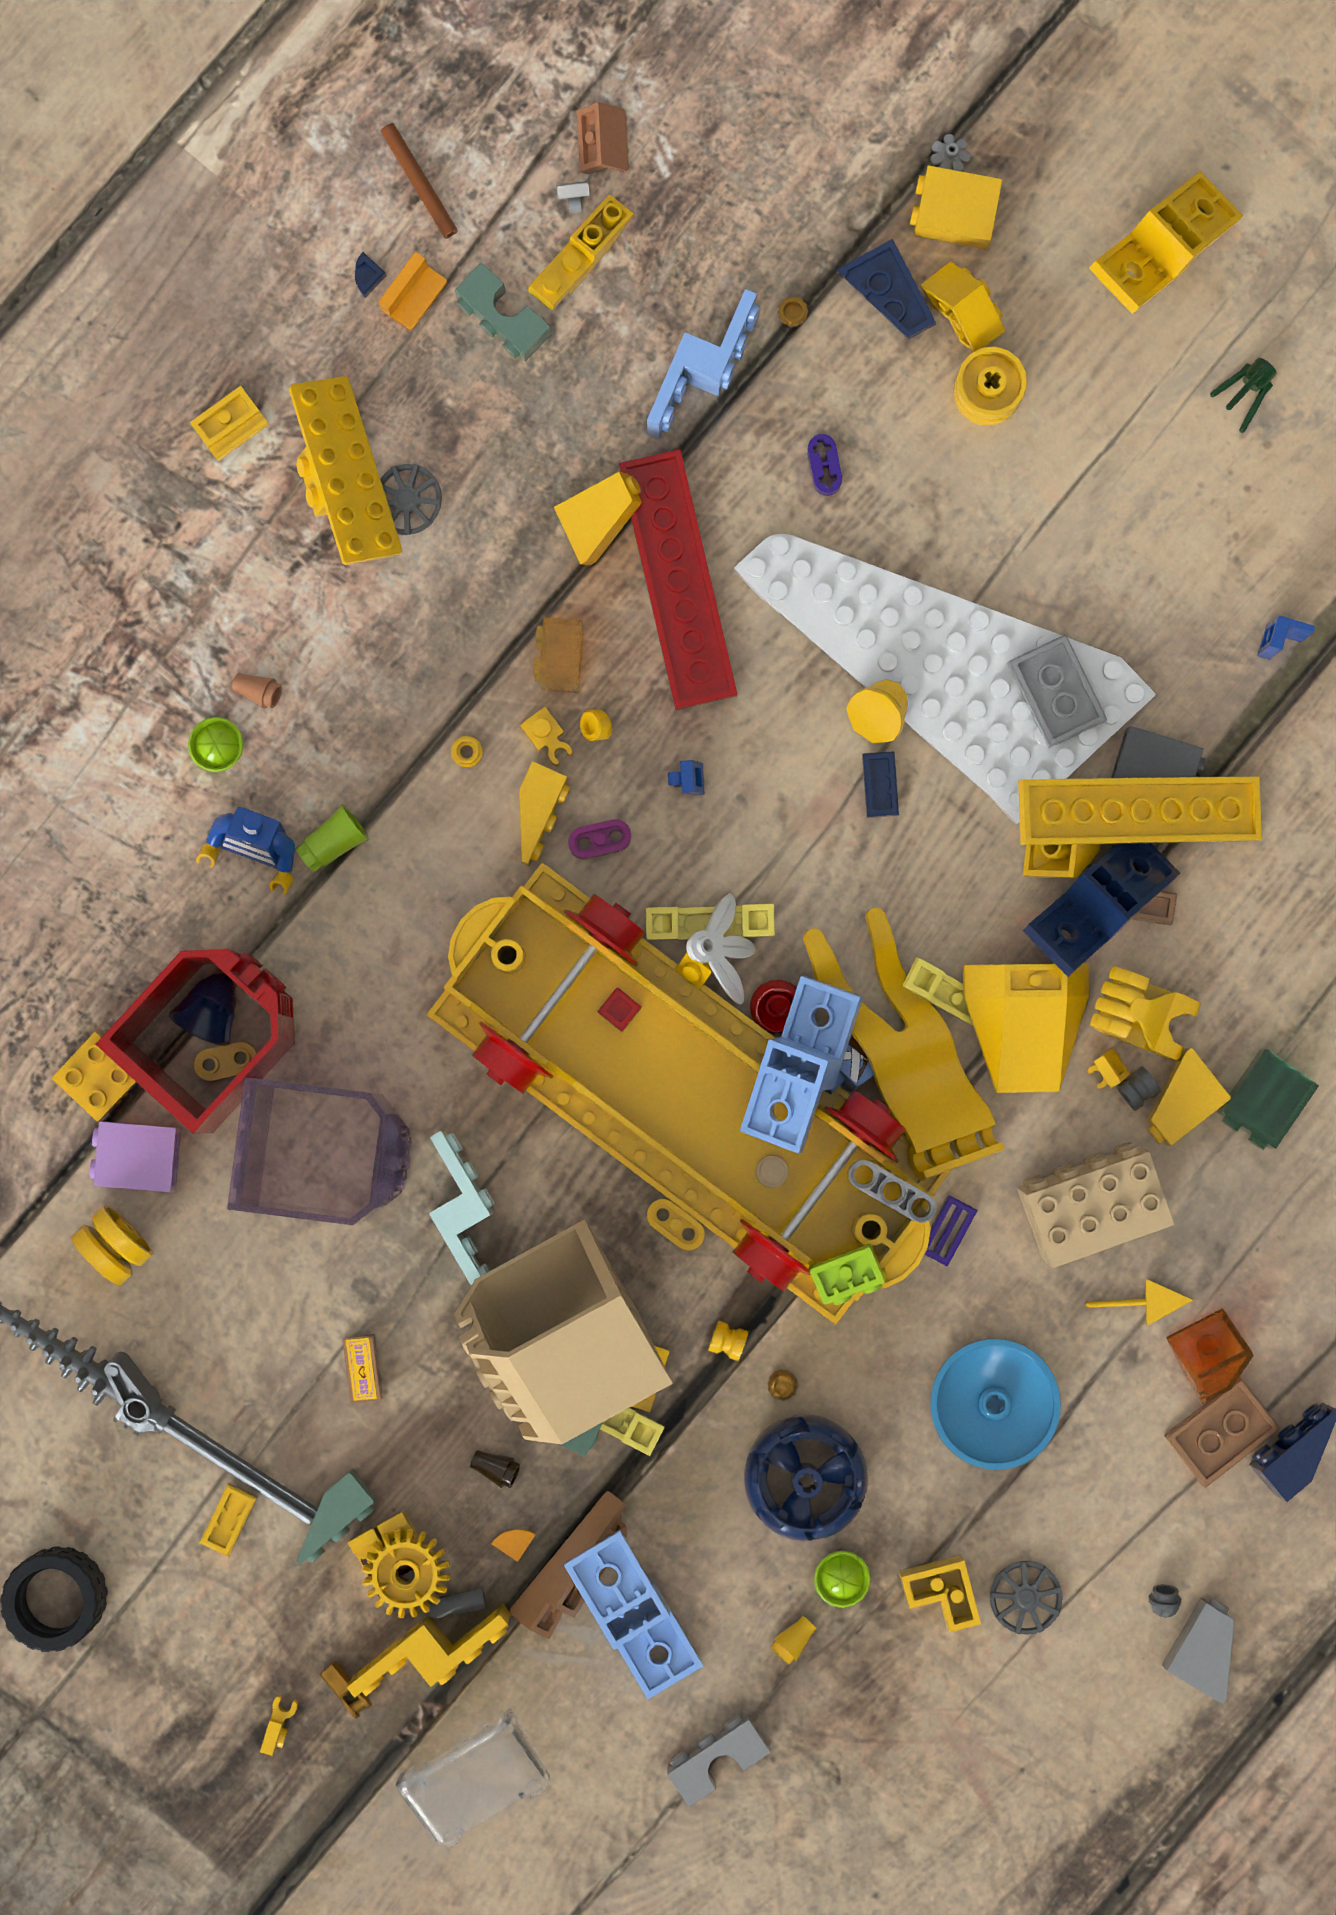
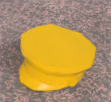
M888 679L875 682L871 686L857 691L851 697L846 707L853 730L871 743L896 740L906 723L904 719L908 706L907 694L899 682Z

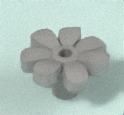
M952 134L945 135L944 143L935 141L931 148L936 153L930 157L932 165L937 166L941 164L940 168H952V170L962 172L964 169L963 164H967L970 161V153L963 151L967 146V142L959 139L955 143Z

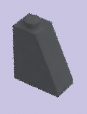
M1129 726L1125 730L1111 778L1200 777L1206 758L1201 757L1204 748Z

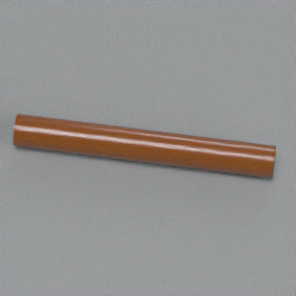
M390 123L381 129L383 137L444 238L452 237L458 232V229L395 124Z

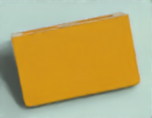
M415 251L378 301L380 309L403 327L412 331L445 288L447 280L427 265L426 258Z

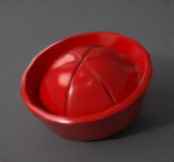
M770 980L760 985L753 993L750 1002V1013L754 1022L769 1033H783L797 987L791 982L784 980Z

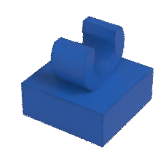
M694 760L680 761L681 771L668 773L669 786L682 787V793L692 796L705 794L703 763Z

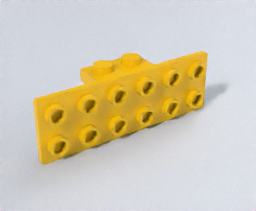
M341 376L292 384L289 387V393L306 444L304 450L297 457V471L299 476L304 479L307 488L306 500L308 505L313 508L315 517L328 515L342 563L348 565L400 555L402 547L349 378Z

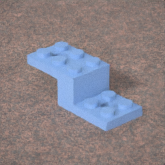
M747 289L744 290L720 347L686 332L684 333L648 416V435L659 439L662 431L668 433L675 416L673 414L675 409L673 407L674 403H681L687 389L686 383L716 396H719L722 388L726 390L729 388L734 375V359L740 361L747 345L745 343L748 336L746 331H753L759 317L758 311L760 306L756 304L757 293Z
M805 975L800 977L782 1036L769 1039L740 1132L792 1152L803 1153L822 1091L833 1089L863 996ZM819 1008H824L829 1013V1022L825 1026L819 1025L815 1020V1013ZM778 1102L785 1104L788 1109V1115L785 1120H779L774 1115V1106Z
M618 1530L564 1563V1567L613 1650H619L647 1700L703 1667L701 1659L655 1581H650L621 1530ZM604 1567H612L617 1571L618 1579L613 1584H605L600 1580L599 1573ZM656 1645L664 1646L669 1653L667 1659L663 1662H655L649 1655L650 1650Z

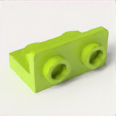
M871 1243L809 1267L810 1274L824 1305L831 1302L834 1305L845 1303L852 1298L851 1295L861 1291L864 1294L877 1291L882 1287V1283H885L887 1275L885 1269L881 1268Z

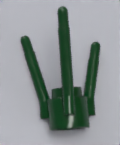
M1257 358L1252 365L1246 363L1239 372L1214 389L1210 396H1217L1243 378L1245 385L1226 405V409L1231 410L1250 389L1255 392L1260 389L1239 429L1241 433H1244L1266 393L1273 387L1270 381L1276 376L1277 372L1267 360Z

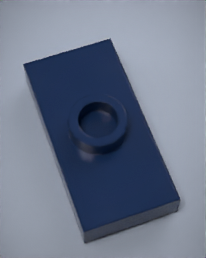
M895 752L863 753L866 817L898 816Z

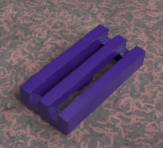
M948 1195L931 1226L928 1248L925 1255L948 1267L978 1210ZM951 1205L957 1206L934 1250H929L928 1248ZM965 1210L968 1214L945 1257L940 1256L939 1254L960 1214Z

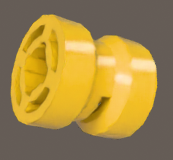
M718 1320L708 1351L716 1354L724 1351L730 1359L739 1361L749 1331L741 1328L731 1330L728 1323Z

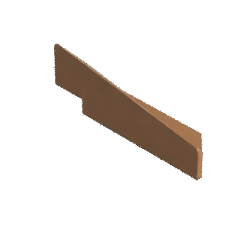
M605 1492L510 1608V1614L529 1630L547 1639H550L563 1613L575 1618L585 1601L564 1567V1563L618 1530H621L626 1538L627 1526L622 1522L621 1514L622 1510L626 1508V1503L613 1493ZM604 1567V1568L600 1571V1573H599V1578L601 1577V1575L603 1574V1572L605 1571V1569H606L607 1567Z

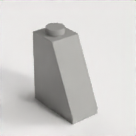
M1200 1598L1162 1666L1171 1674L1224 1704L1227 1699L1234 1619L1227 1614L1229 1608L1213 1598L1208 1603Z

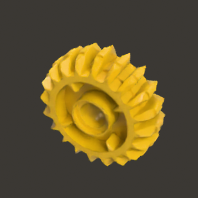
M400 1528L394 1531L395 1540H392L391 1536L385 1533L382 1536L385 1546L375 1541L372 1547L378 1554L367 1552L365 1559L373 1563V1565L367 1564L362 1567V1572L372 1574V1576L363 1579V1585H374L367 1592V1596L369 1598L376 1594L380 1596L375 1603L377 1608L381 1607L384 1601L388 1603L389 1606L386 1609V1614L391 1615L394 1607L399 1608V1618H404L406 1608L410 1609L412 1617H417V1606H420L422 1611L427 1613L430 1611V1605L427 1600L436 1605L440 1602V1598L435 1591L445 1594L447 1591V1587L439 1581L450 1580L449 1573L441 1572L442 1569L450 1566V1562L448 1560H438L446 1551L444 1548L436 1552L432 1550L437 1543L436 1538L431 1539L428 1545L423 1541L427 1534L425 1531L420 1533L418 1539L413 1538V1528L408 1529L406 1538H403ZM402 1565L412 1567L415 1577L409 1581L401 1579L398 1575V1568Z

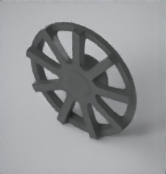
M402 464L391 467L380 480L384 491L394 496V499L387 501L389 507H396L391 514L393 521L396 520L401 512L404 513V529L396 528L397 534L412 535L428 528L439 514L442 502L439 483L431 472L419 465ZM412 470L408 485L405 486L399 472ZM418 472L429 478L425 483L414 488ZM393 475L398 484V490L384 485ZM434 485L436 499L421 498L420 493ZM421 504L436 505L429 519L419 509ZM415 512L424 524L411 529L410 513Z
M1020 1561L1008 1565L1000 1571L991 1586L990 1604L995 1617L1005 1628L1016 1634L1028 1635L1043 1632L1056 1620L1062 1607V1589L1058 1579L1048 1568L1036 1562ZM1021 1567L1022 1584L1017 1585L1007 1573ZM1027 1567L1041 1570L1033 1584L1028 1583ZM1047 1575L1053 1582L1054 1588L1038 1591V1586ZM1002 1578L1014 1589L1013 1593L996 1592ZM1056 1594L1055 1608L1040 1601L1041 1597ZM996 1598L1010 1599L1013 1601V1604L999 1612ZM1037 1607L1052 1613L1042 1624L1035 1611ZM1018 1609L1019 1616L1016 1626L1008 1623L1004 1617ZM1026 1612L1031 1614L1036 1627L1022 1628Z

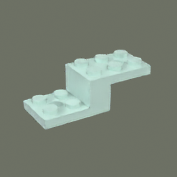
M444 1130L434 1134L430 1139L463 1194L430 1212L429 1215L470 1285H472L475 1279L490 1270L486 1264L480 1266L474 1256L478 1253L477 1247L470 1236L464 1238L461 1232L492 1215L494 1212L491 1207L496 1204L486 1188L480 1190L475 1179L479 1175L471 1161L464 1162L460 1156L459 1151L463 1150L456 1135L454 1133L448 1134Z

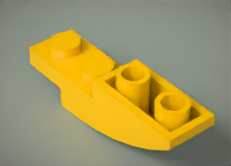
M609 194L570 236L569 243L529 285L528 292L553 311L568 293L571 295L603 258L630 222L634 213Z

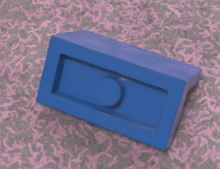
M1278 615L1266 625L1257 656L1270 660L1283 649L1286 638L1302 642L1314 633L1315 626Z

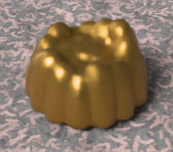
M797 296L793 298L787 297L779 305V319L789 327H797L807 319V304L803 302L802 298Z
M781 1369L778 1372H773L767 1382L768 1391L777 1400L785 1401L795 1395V1390L798 1389V1381L793 1373Z

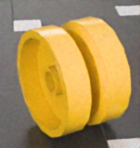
M996 346L980 348L969 354L960 366L953 387L954 402L960 413L969 421L983 426L998 425L1009 419L1018 409L1027 386L1026 371L1021 361L1009 350ZM990 384L992 386L988 389L985 385Z
M105 1204L91 1216L95 1228L82 1225L71 1236V1241L81 1255L102 1276L120 1287L133 1275L130 1263L142 1266L154 1253L141 1234L118 1212Z

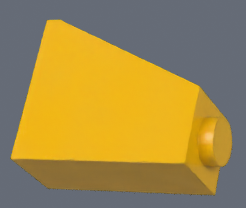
M617 472L554 507L581 565L591 566L598 561L642 503L638 495L641 493V489L633 476Z
M1192 1047L1183 1050L1179 1061H1176L1146 1119L1151 1126L1147 1130L1159 1145L1163 1142L1166 1146H1172L1232 1099Z

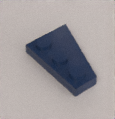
M893 239L836 269L846 281L908 340L937 325Z

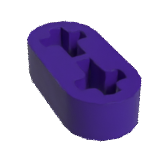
M818 434L810 440L807 448L813 485L819 494L831 496L840 489L842 484L835 441L830 436ZM819 442H823L824 447H830V450L826 452V462L821 461L819 452L813 451L817 448ZM823 468H828L829 476L836 478L831 488H827L825 483L819 482V480L823 479Z

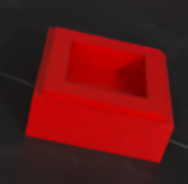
M617 987L597 1012L622 1032L642 1007Z

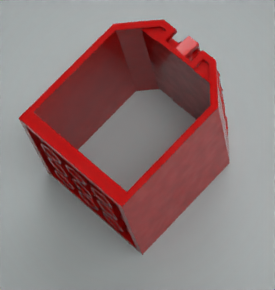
M229 949L180 951L95 1045L193 1134L214 1133L295 1044L293 998L284 991L287 987L266 968L260 970L263 965L250 953L247 954L243 951L240 954ZM216 964L270 1014L271 1039L212 1104L205 1109L133 1042L203 965Z

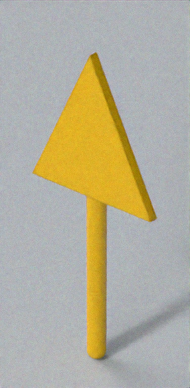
M1145 1278L1146 1299L1086 1302V1307L1146 1305V1326L1188 1304L1193 1299Z

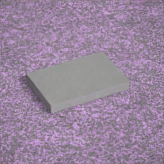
M1066 634L1008 661L1007 664L1048 748L1107 721L1106 715Z

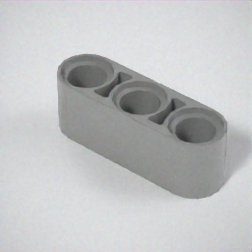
M857 1160L849 1167L847 1172L848 1179L854 1187L909 1219L922 1223L931 1220L935 1215L936 1203L931 1196L867 1160ZM861 1165L868 1166L872 1171L871 1180L865 1184H859L854 1178L855 1170ZM894 1181L900 1187V1194L895 1200H887L883 1195V1188L886 1183ZM918 1198H924L929 1205L928 1212L922 1217L915 1216L911 1208L912 1203Z

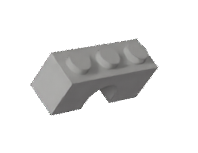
M739 1714L732 1717L723 1725L725 1729L714 1736L713 1733L705 1735L696 1743L698 1746L696 1749L688 1754L686 1751H682L669 1761L671 1765L667 1767V1775L688 1807L716 1790V1782L708 1770L710 1763L716 1757L730 1756L738 1762L744 1771L770 1753L768 1743L749 1714L742 1718Z

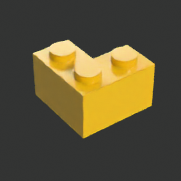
M950 261L921 284L932 308L949 319L960 343L971 351L975 352L980 348L986 347L1006 331L1000 320L1003 314L989 297L992 293L989 286L982 278L975 279L967 268L963 267L961 269Z
M961 1555L899 1571L906 1602L910 1609L940 1601L949 1632L981 1625L966 1564Z

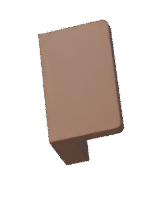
M596 102L577 110L580 172L592 174L605 168L620 172L627 171L629 164L625 110L601 102Z

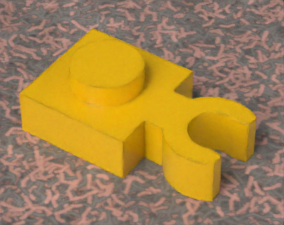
M546 707L520 724L521 729L539 752L545 747L549 749V759L555 766L560 764L558 759L555 758L557 750L563 749L569 756L573 755L571 747L567 743L558 740L564 734V731Z

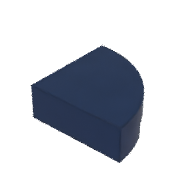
M362 252L356 261L355 280L360 293L366 298L387 275L384 270Z

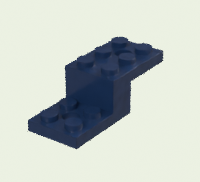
M1152 843L1116 844L1089 867L1060 898L1029 923L1023 932L1069 977L1121 931L1145 905L1175 880L1180 872ZM1133 864L1139 866L1142 869L1143 874L1137 872L1134 869ZM1061 930L1067 931L1071 935L1072 940L1065 938Z

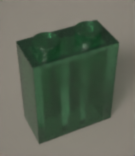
M1260 1049L1230 1092L1229 1096L1232 1099L1221 1106L1217 1113L1224 1117L1221 1122L1232 1130L1238 1132L1239 1129H1242L1250 1135L1248 1141L1261 1150H1265L1266 1147L1276 1149L1319 1085L1268 1049Z

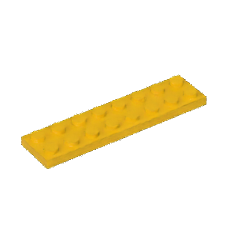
M1260 776L1018 780L1021 845L1262 840Z

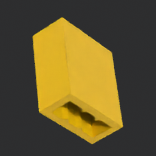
M928 165L925 176L919 175L915 194L921 195L919 206L913 205L910 225H915L914 236L988 250L1002 179Z

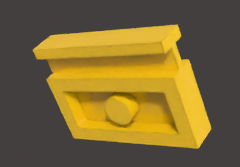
M242 386L236 388L190 422L218 462L269 425Z

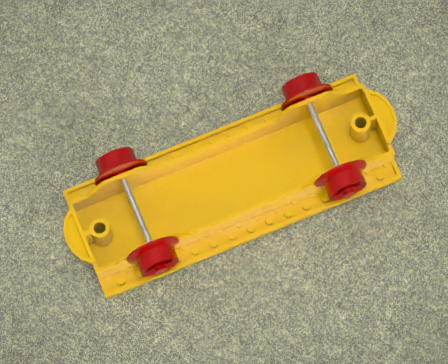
M543 862L524 887L521 885L512 897H494L474 906L460 920L451 937L448 960L452 976L443 987L445 991L426 1015L474 1051L472 1056L489 1069L486 1075L500 1085L506 1081L522 1094L526 1091L735 1248L732 1253L750 1266L747 1270L750 1275L761 1283L767 1279L784 1292L786 1289H789L835 1325L854 1300L858 1301L864 1292L861 1291L851 1295L852 1298L849 1301L839 1305H834L833 1302L824 1305L810 1274L809 1267L811 1265L871 1243L881 1268H884L887 1273L885 1283H882L881 1288L890 1287L904 1280L919 1265L928 1248L931 1230L929 1221L919 1223L909 1219L857 1189L848 1179L847 1172L851 1164L857 1160H867L925 1192L934 1199V1193L951 1172L949 1170L925 1180L920 1179L916 1175L909 1158V1149L912 1145L903 1134L906 1128L889 1115L892 1111L889 1107L878 1099L871 1102L855 1090L850 1095L840 1086L832 1094L822 1091L803 1153L800 1154L740 1132L768 1041L775 1037L705 984L698 989L675 971L678 964L642 938L645 932L629 919L630 912L618 903L611 906L595 894L589 898ZM507 949H514L517 953L515 961L509 965L503 964L501 961L502 953ZM617 987L642 1007L622 1032L597 1012ZM781 1102L776 1103L774 1106V1115L777 1119L785 1120L788 1115L786 1105ZM924 1151V1156L927 1164L931 1168L934 1167L930 1161L928 1153ZM770 1155L782 1158L788 1166L786 1181L782 1185L773 1188L764 1186L756 1175V1168L760 1160ZM861 1165L857 1167L854 1172V1178L859 1184H865L871 1180L872 1171L868 1166ZM894 1181L886 1183L883 1188V1195L887 1200H895L900 1194V1187ZM918 1198L912 1203V1212L915 1216L922 1217L927 1213L926 1209L929 1205L924 1198ZM869 1220L874 1221L877 1226L875 1234L871 1237H864L862 1234L863 1224Z

